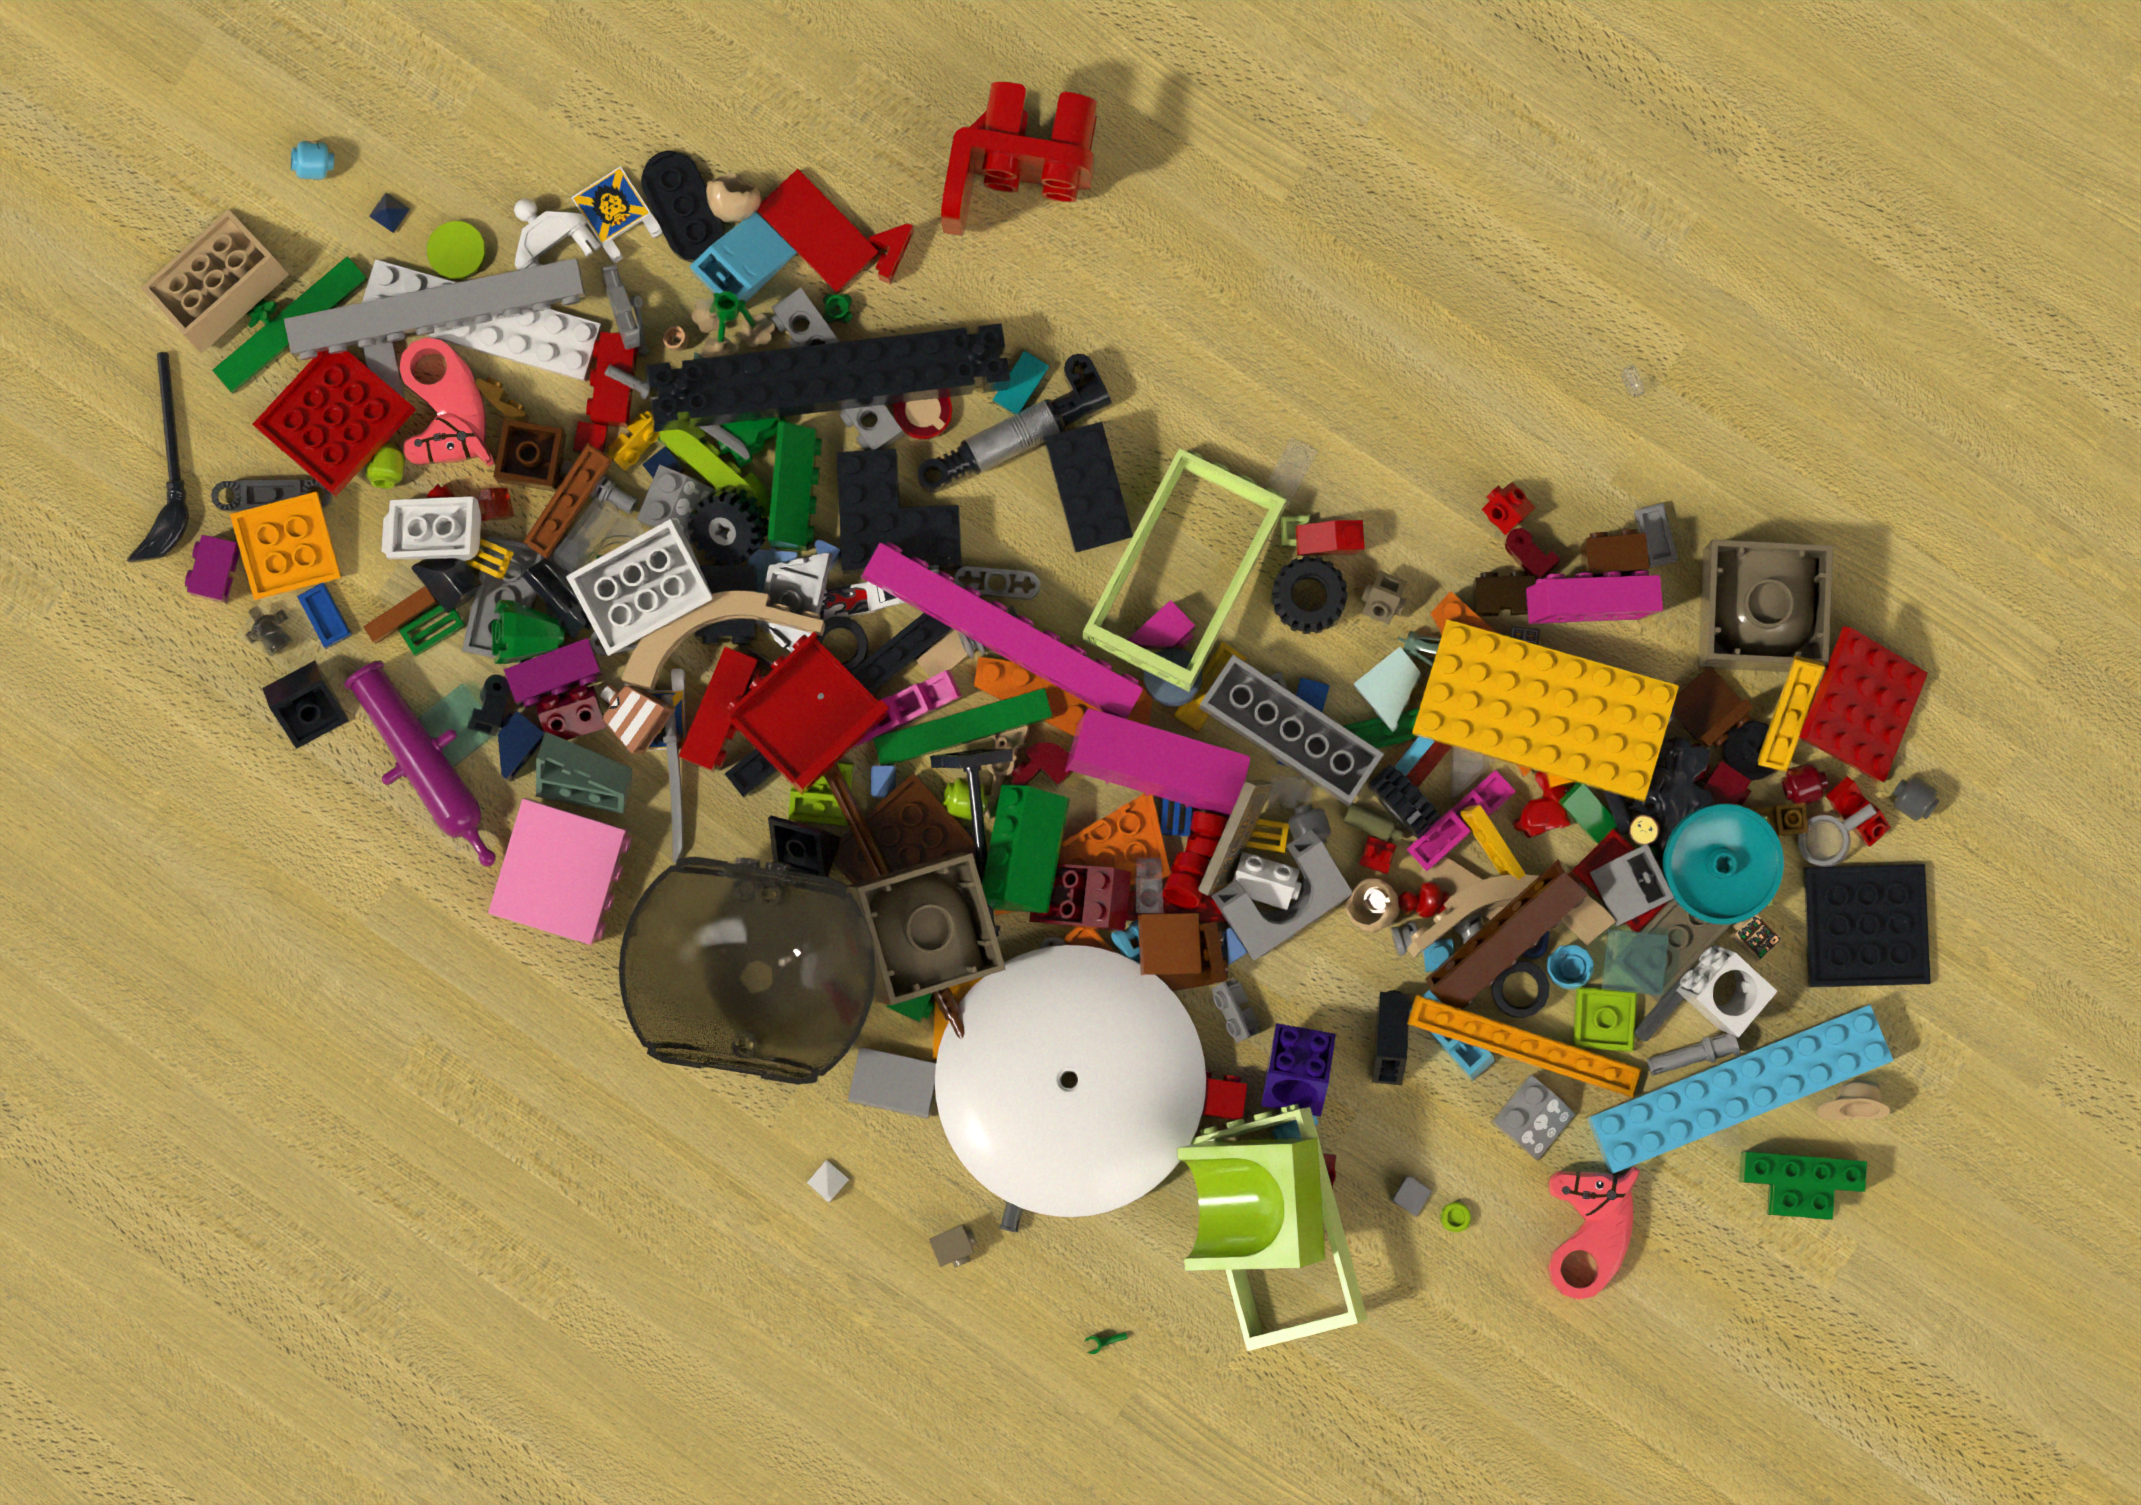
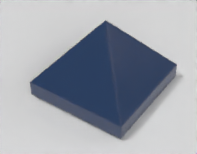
M385 193L369 217L394 233L410 211V208Z

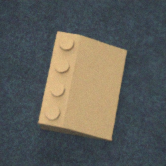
M228 209L141 288L202 354L281 283L289 273Z

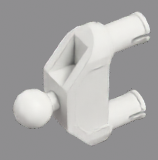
M528 198L518 200L514 206L516 217L521 221L529 223L521 231L515 259L517 270L541 266V263L538 261L540 256L567 236L573 237L586 257L593 254L587 242L590 243L595 251L602 246L586 227L587 219L582 214L545 211L540 216H537L536 203Z

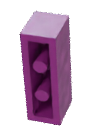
M588 638L503 669L515 702L519 706L524 705L525 708L537 705V703L541 702V698L551 694L558 695V697L570 692L569 687L574 685L589 686L598 681L597 677L603 675L595 651Z

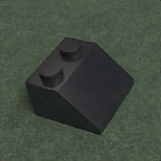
M315 660L262 688L270 710L296 749L349 721L329 681Z

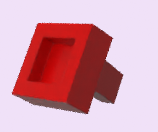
M1368 836L1359 866L1387 875L1397 845Z

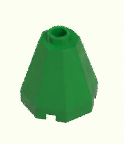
M499 600L496 604L494 613H499L500 616L499 620H493L491 645L492 655L496 656L494 658L495 664H510L540 656L556 650L558 644H563L564 628L560 627L558 619L513 600Z

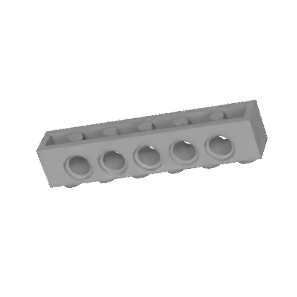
M801 287L772 307L775 316L771 319L781 333L786 330L792 340L788 343L791 348L812 346L816 343L829 344L839 342ZM798 320H807L810 323L809 328L804 332L796 331L794 324ZM885 405L844 409L839 413L847 427L854 426L860 434L856 439L864 451L884 450L904 436L903 430ZM868 414H872L878 419L875 426L871 428L864 427L861 424L862 418Z

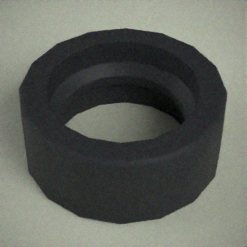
M847 617L829 618L824 621L826 625L823 636L817 635V640L823 645L825 636L836 628H844L851 631L857 640V651L849 661L841 663L851 672L865 661L868 654V639L863 628L856 621Z
M1516 961L1512 967L1503 970L1495 978L1491 987V995L1495 1005L1502 1013L1513 1018H1525L1536 1014L1545 1006L1549 997L1550 984L1546 974L1539 966L1529 961ZM1526 972L1536 980L1538 994L1530 1005L1516 1007L1505 999L1503 984L1510 974Z

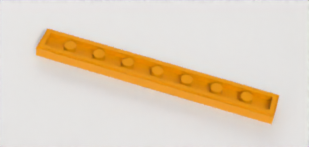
M1419 995L1415 997L1407 1023L1408 1025L1631 1098L1634 1097L1642 1071L1641 1068Z

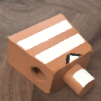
M610 684L600 695V698L610 706L603 715V721L632 754H644L676 710L672 705L651 693L632 685H626L619 691Z

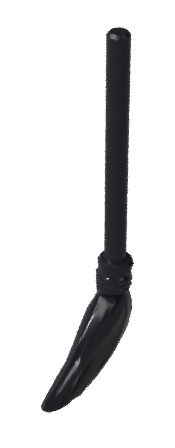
M159 352L157 354L169 481L166 482L167 504L159 512L145 539L127 558V562L130 563L164 557L179 543L188 525L189 512L185 503V482L181 480L170 362L167 352Z

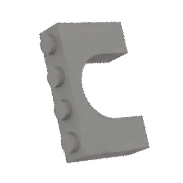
M1309 830L1287 845L1288 850L1301 870L1303 878L1298 898L1288 906L1287 910L1281 909L1266 912L1257 909L1248 893L1237 880L1211 896L1253 961L1268 954L1273 947L1284 940L1290 939L1297 931L1309 923L1317 921L1321 915L1334 906L1342 904L1346 898L1353 894L1323 842L1312 830Z

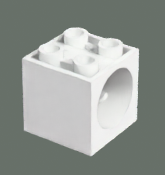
M1714 945L1702 953L1699 958L1700 963L1695 969L1688 971L1681 978V985L1676 991L1716 1028L1739 1037L1778 991L1737 953ZM1732 970L1736 979L1735 993L1728 1003L1723 1006H1716L1713 1000L1715 982L1722 974Z

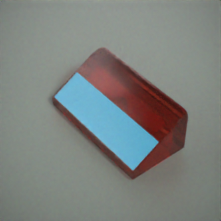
M1417 736L1393 766L1400 770L1418 788L1452 746Z

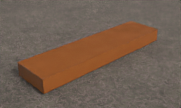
M587 443L522 543L546 559H550L614 460Z

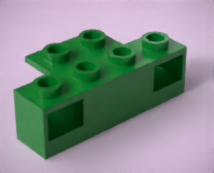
M1741 1152L1739 1182L1769 1185L1767 1215L1833 1220L1835 1190L1865 1192L1867 1161Z

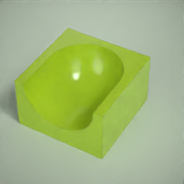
M1318 1137L1205 1141L1177 1148L1178 1160L1184 1161L1192 1171L1199 1199L1198 1233L1193 1250L1189 1256L1184 1258L1185 1271L1302 1268L1326 1260Z

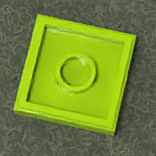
M1577 988L1572 1046L1586 1049L1634 1052L1637 992Z

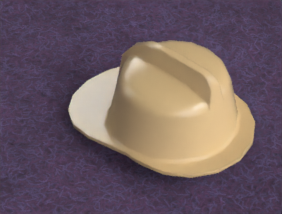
M1854 1080L1843 1084L1838 1089L1835 1100L1819 1106L1816 1113L1819 1117L1828 1120L1880 1119L1889 1115L1890 1108L1882 1102L1879 1083Z

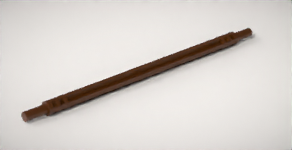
M836 763L823 776L874 877L889 873L891 871ZM945 988L932 992L946 1022H950L955 1034L962 1039L964 1037V1024L960 1017L962 1012L951 990Z

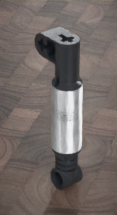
M1074 354L1065 362L1064 377L1071 390L1070 392L1054 400H1042L1037 405L1034 404L1029 409L1026 408V410L1019 412V414L1016 413L1013 417L1010 416V418L1002 422L1000 421V423L992 425V427L984 429V431L976 433V435L968 437V439L965 438V440L961 441L960 446L956 448L957 452L951 450V455L948 456L945 453L943 454V459L939 456L935 459L925 460L918 469L920 486L930 493L940 492L945 486L953 483L952 478L957 481L959 480V475L962 477L966 476L965 472L979 474L989 468L991 469V467L1023 453L1026 449L1029 450V448L1035 447L1039 443L1041 444L1044 442L1043 437L1064 432L1066 426L1112 404L1107 389L1091 359L1084 354ZM1078 365L1080 369L1085 368V380L1094 377L1095 380L1076 389L1075 385L1080 383V376L1078 373H1072L1074 372V366ZM931 469L938 470L941 473V478L937 482H929L925 479L926 472Z

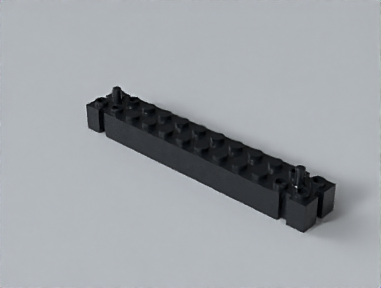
M1002 323L978 326L976 334H967L966 327L682 361L681 368L671 369L670 362L646 365L645 375L648 397H656V399L651 400L650 406L653 432L676 430L678 422L688 421L689 428L969 395L973 393L976 386H983L984 393L1007 390L1011 381L1007 358L999 357L1002 356L1005 348Z

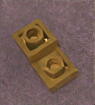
M487 377L486 381L477 378L475 384L496 410L509 420L528 423L530 417L524 412L525 407L512 400H509L507 404L505 403L508 394L502 389L503 384L490 377Z
M1786 804L1750 809L1759 815H1766L1767 822L1772 826L1778 837L1809 833L1806 804Z

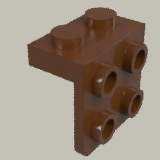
M1707 668L1676 695L1674 716L1702 747L1707 748L1712 744L1717 748L1729 737L1726 733L1729 728L1735 725L1739 729L1751 718L1748 712L1754 706L1747 698L1741 701L1714 669Z
M1216 922L1199 925L1200 974L1156 975L1172 991L1215 985L1227 981L1228 964L1226 959L1223 958L1221 951L1223 936L1221 930L1217 928Z

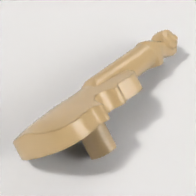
M1029 726L990 736L995 741L994 749H1012L1013 761L987 765V769L994 775L988 795L987 808L983 813L987 819H992L996 816L1001 786L1004 785L1005 778L1012 776V772L1016 769V762L1018 761L1017 751L1021 746H1026L1025 740L1029 734Z

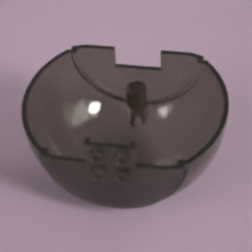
M697 856L677 859L676 865H671L650 884L637 902L627 923L620 949L619 984L622 1002L635 1035L642 1046L648 1048L647 1054L663 1063L698 1069L708 1067L761 1076V1079L796 1085L817 1082L819 1076H824L846 1056L859 1038L873 1005L877 982V957L874 939L861 906L853 894L847 891L848 886L832 877L790 869V864L779 862H766V865H762L759 859L736 857L735 861Z

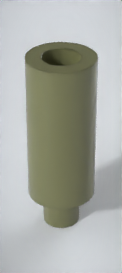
M1351 803L1343 821L1384 841H1388L1389 837L1400 841L1404 832L1394 827L1395 821L1355 803Z

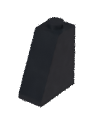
M1397 990L1380 992L1377 1006L1372 1083L1402 1085L1408 1051L1409 1025L1407 1023L1409 1020L1410 994H1404Z

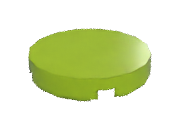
M449 221L438 226L430 235L427 243V258L432 268L440 276L447 279L464 280L473 276L484 263L486 244L480 232L471 224L463 221Z

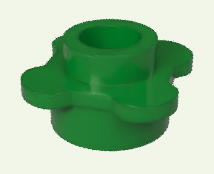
M827 294L824 296L825 313L823 314V319L825 322L842 321L843 323H848L851 321L850 304L852 303V298L850 295ZM836 306L840 307L839 311L835 310Z

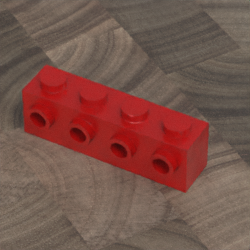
M726 646L724 647L678 757L681 760L713 773L716 767L721 768L728 753L724 750L728 739L733 741L738 731L727 720V712L729 711L727 707L737 696L741 695L744 697L748 693L751 683L761 675L762 669L758 668L760 662L757 659Z

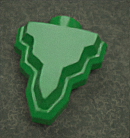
M785 417L720 424L721 428L743 442L750 458L748 460L744 459L717 440L723 455L731 453L738 468L752 462L753 455L763 449L765 440L777 435L778 421L787 422Z

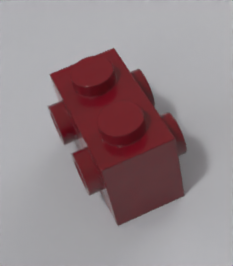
M579 686L572 689L568 694L559 697L558 695H550L542 699L540 703H537V713L544 734L546 731L562 739L569 740L606 728V723L603 721L604 713L594 686Z

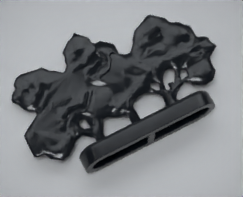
M1674 702V705H1673V709H1672L1671 716H1670V719H1669L1668 724L1670 723V721L1672 720V718H1673V716H1674V706H1675V702ZM1664 736L1645 802L1635 799L1634 802L1628 803L1625 796L1603 790L1620 833L1622 835L1630 833V824L1634 820L1631 811L1638 810L1645 815L1654 816L1660 822L1661 835L1650 846L1657 847L1660 853H1664L1669 836L1684 817L1696 809L1716 804L1710 791L1703 790L1693 783L1696 776L1706 771L1710 750L1702 746L1693 747L1688 740L1681 736L1671 740ZM1653 802L1655 805L1653 809L1645 807L1646 804Z

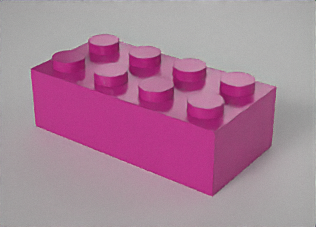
M1649 571L1631 572L1630 576L1622 577L1621 572L1603 573L1601 577H1593V573L1575 574L1573 578H1565V574L1547 575V578L1538 579L1535 585L1526 588L1529 624L1641 620L1663 611L1660 575L1649 576Z

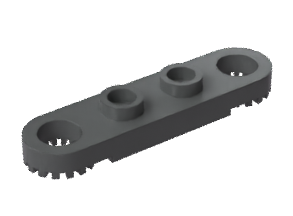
M316 480L222 481L216 484L212 489L211 498L213 504L218 509L225 512H238L307 494L313 487H321L324 490V498L321 501L322 508L324 509L331 502L332 494ZM230 488L235 494L234 501L227 505L220 503V491Z

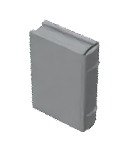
M859 1047L848 1102L860 1104L863 1107L870 1106L907 1114L910 1117L916 1116L928 1119L935 1089L936 1063Z

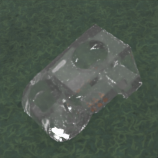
M1136 858L1135 913H1164L1161 858Z

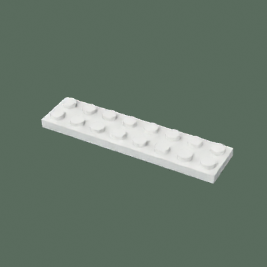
M375 259L362 303L457 282ZM533 308L521 310L522 314L519 316L504 318V314L492 316V321L475 324V320L463 322V327L453 330H446V327L442 326L434 328V333L424 336L585 382L593 358L594 342L599 338L602 325L551 309L534 312Z

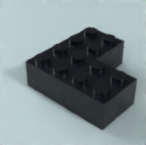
M896 449L837 452L841 563L844 575L862 574L879 543L886 545L887 542L903 550L901 554L911 560L913 557H917L929 564L927 568L929 570H955L962 568L959 505L900 508L898 454Z

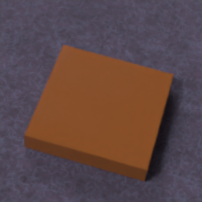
M1199 913L1138 915L1141 975L1201 973Z

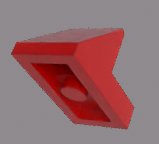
M906 223L869 237V242L873 246L888 252L887 255L881 254L876 265V270L879 271V280L891 284L913 236V225Z

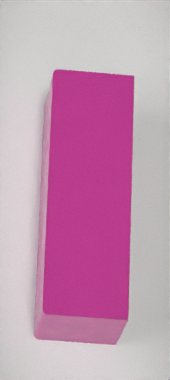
M1089 708L1077 725L1065 772L1070 770L1104 780L1106 784L1111 782L1144 792L1146 796L1151 794L1184 804L1186 808L1191 806L1225 816V818L1229 819L1244 785L1250 757Z

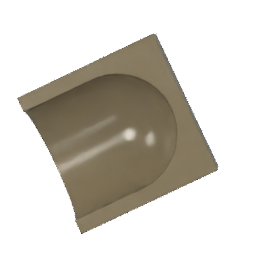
M1712 539L1703 549L1698 668L1789 672L1795 655L1823 662L1826 668L1829 663L1833 546Z
M955 852L844 886L877 1002L894 1005L1006 970L973 853Z

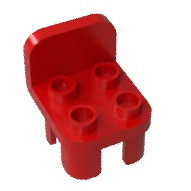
M1012 82L991 83L986 111L970 127L958 129L953 136L941 206L943 233L958 236L964 235L975 174L985 175L983 185L995 191L1015 193L1018 192L1019 183L1026 182L1043 185L1041 195L1047 199L1068 203L1076 202L1078 190L1091 188L1094 172V154L1091 150L1097 121V101L1085 95L1062 92L1058 98L1051 141L1025 136L1028 113L1024 110L1026 97L1024 85Z

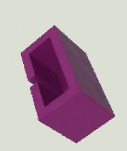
M201 535L200 541L195 542L192 552V558L195 559L193 569L188 570L185 578V587H188L187 592L195 597L227 604L234 579L229 577V573H235L240 556L238 544Z

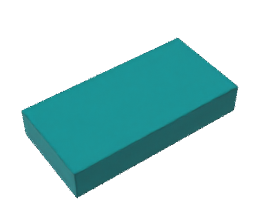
M1024 350L1010 372L1011 381L1008 389L998 391L993 398V402L1013 415L1019 414L1050 367Z

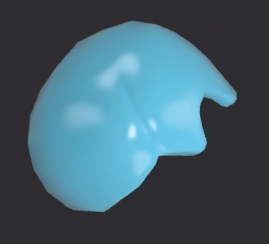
M1576 944L1561 945L1549 955L1547 971L1556 985L1563 989L1573 990L1584 986L1591 979L1594 973V963L1586 949Z

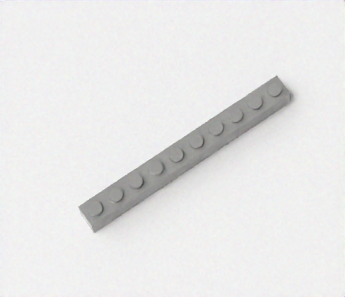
M574 258L284 319L291 354L295 357L300 356V360H309L318 357L317 352L329 350V354L342 353L347 351L346 346L358 344L359 348L371 347L376 345L375 340L387 338L388 342L400 341L405 339V334L416 332L417 336L429 335L434 333V328L445 326L446 330L458 329L463 327V322L475 320V324L492 321V316L504 314V318L515 317L522 314L521 310L533 308L534 312L544 311L551 308L550 304L562 302L563 306L579 303V298L586 297L579 262Z

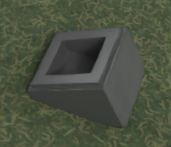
M1406 1175L1391 1201L1417 1217L1432 1190L1411 1176Z

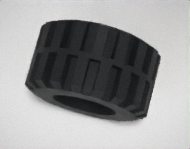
M1303 556V559L1298 560L1296 558L1291 560V563L1285 565L1280 573L1277 574L1272 589V604L1274 605L1276 616L1280 617V621L1284 625L1290 626V630L1295 632L1299 630L1303 632L1302 634H1309V632H1315L1316 634L1322 632L1325 628L1329 629L1340 618L1347 600V584L1342 578L1341 571L1339 569L1336 570L1332 562H1325L1322 560V557L1318 556L1316 558ZM1303 579H1314L1320 582L1327 591L1326 603L1321 609L1316 611L1300 609L1292 600L1294 585Z

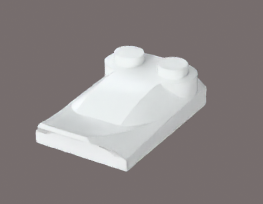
M472 496L390 500L389 512L383 518L381 552L385 553L386 558L389 560L457 558L466 561L472 559L478 553L480 546L481 512L478 499Z

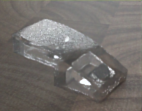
M1291 437L1265 490L1271 488L1281 493L1282 498L1286 499L1285 505L1289 506L1318 450Z

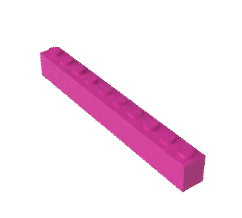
M887 542L886 545L879 543L860 578L1104 713L1124 719L1128 718L1143 690L1142 687L1137 685L1139 681L1126 673H1123L1122 676L1111 671L1113 666L1098 658L1096 661H1093L1085 656L1087 652L1074 644L1068 647L1059 642L1060 637L1046 629L1044 632L1033 628L1034 622L1021 615L1015 618L1006 613L1008 608L997 601L992 600L991 603H988L980 598L982 594L974 588L966 586L963 589L954 584L955 579L942 571H939L938 574L927 569L928 563L917 557H913L912 560L901 554L903 550L890 542Z

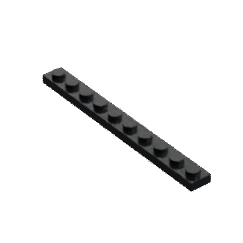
M923 613L850 673L873 694L953 628ZM754 749L728 770L725 775L743 798H745L778 770L757 749Z

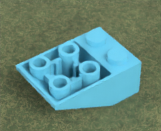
M755 211L748 219H744L713 243L690 265V269L713 294L729 291L734 293L739 300H744L746 304L797 252Z

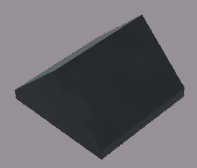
M771 815L768 818L774 867L826 881L829 877L841 837L820 828Z

